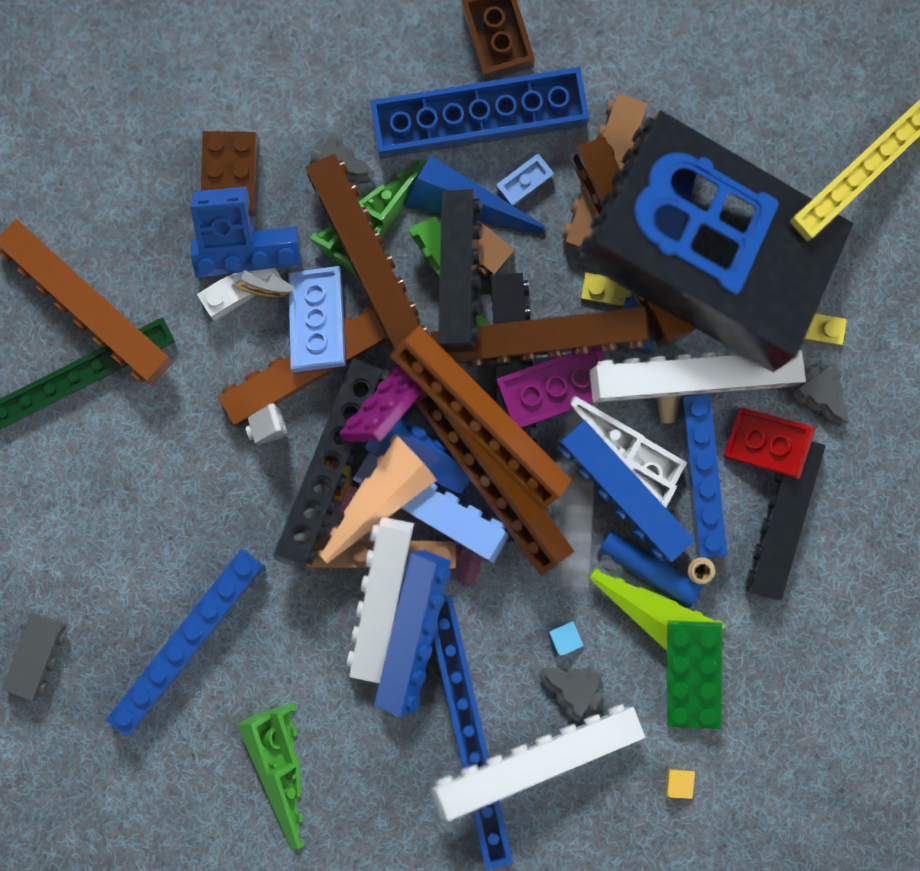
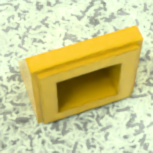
M668 768L665 796L692 799L695 771Z

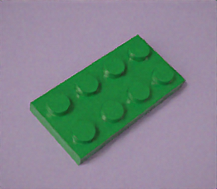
M668 620L667 727L721 729L723 622Z

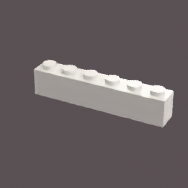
M382 517L379 525L373 526L371 541H375L374 551L369 550L366 566L370 567L369 576H364L361 592H365L364 602L359 601L356 617L361 619L359 627L354 626L351 642H355L356 645L354 651H349L346 667H351L349 677L375 683L380 682L398 606L413 523Z

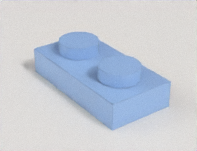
M536 154L499 182L496 188L509 204L515 206L551 179L554 173L542 157Z

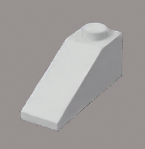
M275 268L248 271L260 279H264L271 274L282 279ZM233 273L197 294L214 321L256 296L231 285L234 277L239 273Z
M274 403L267 405L248 417L249 424L245 425L247 435L250 441L254 440L255 444L260 445L288 437L282 412Z

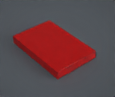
M739 407L723 457L728 460L800 479L816 428L811 425Z

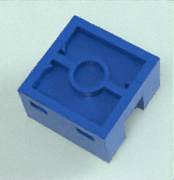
M247 187L194 191L190 209L199 254L253 250L255 228L253 219H249L250 200Z

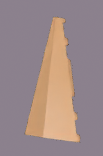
M396 434L391 438L392 444L384 456L380 455L378 458V466L370 479L366 478L344 511L345 517L339 527H334L331 531L332 538L324 550H319L317 553L326 563H329L371 531L374 525H379L382 517L388 518L437 481L425 464Z

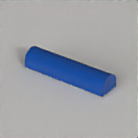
M610 530L597 552L688 608H691L703 588L702 584L694 583L686 574L664 561L660 562L654 555Z

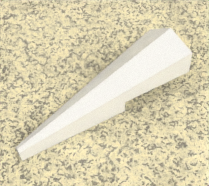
M573 397L570 405L588 422L666 508L677 488L675 484L687 462L578 397Z

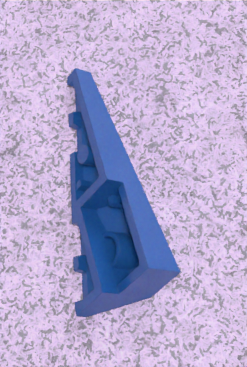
M432 156L429 157L417 177L405 204L406 207L411 209L415 208L441 214L442 191L474 189L477 197L482 199L483 213L479 214V221L481 223L509 227L510 229L533 232L539 235L545 227L544 224Z

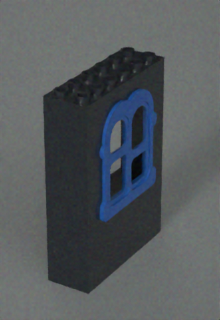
M659 110L653 118L649 116L642 128L638 127L631 139L634 145L632 149L628 148L621 160L624 164L622 170H618L612 178L611 184L614 187L611 192L608 191L600 203L603 210L600 214L597 213L590 224V228L593 230L590 236L587 235L579 247L582 253L578 261L774 373L798 356L854 223L837 214L812 239L807 241L790 223V220L813 200L812 198ZM688 169L717 186V193L708 211L705 212L675 194L670 181L672 174L676 170ZM730 194L748 203L755 209L746 233H740L719 219L721 209L727 196ZM670 205L689 216V222L680 241L676 242L657 230L653 216L658 207ZM700 224L710 227L738 244V251L729 270L720 268L690 249Z

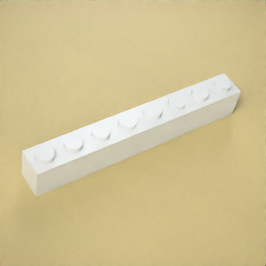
M802 350L799 351L795 359L774 373L736 351L726 352V356L718 357L715 352L701 354L700 358H691L690 354L675 356V360H665L664 356L649 358V362H640L639 358L623 360V364H614L613 360L597 362L598 366L589 370L593 403L798 386L806 382Z
M623 704L608 709L609 714L600 717L599 714L584 719L585 724L576 727L575 724L560 729L561 734L555 737H551V734L537 738L535 740L536 744L527 748L526 744L511 749L512 754L502 758V755H497L487 759V765L477 768V765H473L461 770L462 775L454 779L452 775L437 780V786L430 788L441 819L449 821L645 738L634 707H624Z

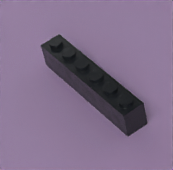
M474 189L442 191L438 344L445 352L476 351V342L480 341V327L476 324L477 316L481 314L480 300L477 299V290H481V276L477 273L478 265L482 263L481 249L478 248V240L482 239V226L478 222L479 214L483 213L482 199L477 197Z
M811 442L800 479L778 473L775 474L774 482H777L778 485L776 492H771L767 507L771 508L768 519L764 518L760 527V533L763 534L761 544H756L752 559L756 560L754 569H749L745 580V585L749 586L748 592L782 601L826 445Z

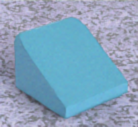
M573 621L548 631L559 657L584 646Z

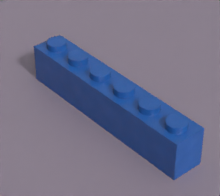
M709 394L683 397L680 401L697 558L727 556L711 396Z
M586 420L578 423L557 443L561 447L559 450L560 454L568 462L573 460L579 467L577 470L579 475L585 481L589 482L591 480L597 487L595 491L605 502L609 500L616 507L614 510L615 514L623 522L628 520L634 527L632 530L634 535L640 541L644 542L646 540L651 545V553L660 562L663 560L665 562H673L695 541Z
M427 550L410 552L374 704V706L398 717L415 713L419 706V695L426 678L427 661L432 653L433 636L438 628V615L444 603V590L450 578L451 560Z

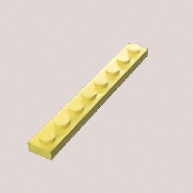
M920 99L790 220V223L807 241L812 239L920 136Z

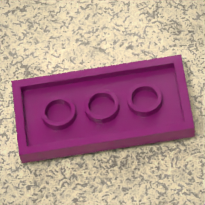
M590 349V354L574 355V352L563 355V357L554 358L496 379L510 418L520 428L574 410L570 405L573 397H578L588 404L593 403L589 370L598 366L597 362L605 361L601 349Z
M397 364L393 368L391 375L377 386V391L362 403V408L356 415L347 420L346 426L339 434L344 441H381L424 389Z

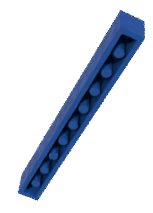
M452 595L444 596V603L439 611L438 628L433 638L463 769L473 765H477V768L487 765L486 760L489 759L453 598ZM499 800L473 810L486 869L512 864L513 859Z

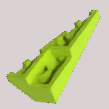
M595 568L589 574V579L666 651L668 620L722 622L721 620L715 621L708 618L697 610L692 611L682 607L678 602L645 588H637L625 583L619 577L613 578L600 572V569Z

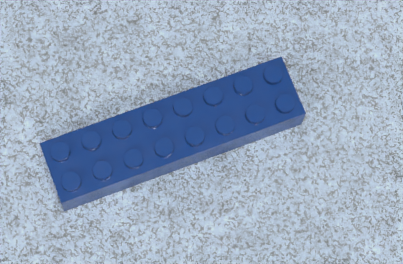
M581 67L370 100L380 159L587 126L589 121Z

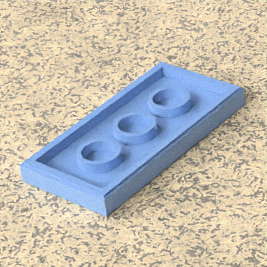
M335 266L288 273L289 284L294 286L293 292L289 293L291 370L294 373L346 366L341 267Z

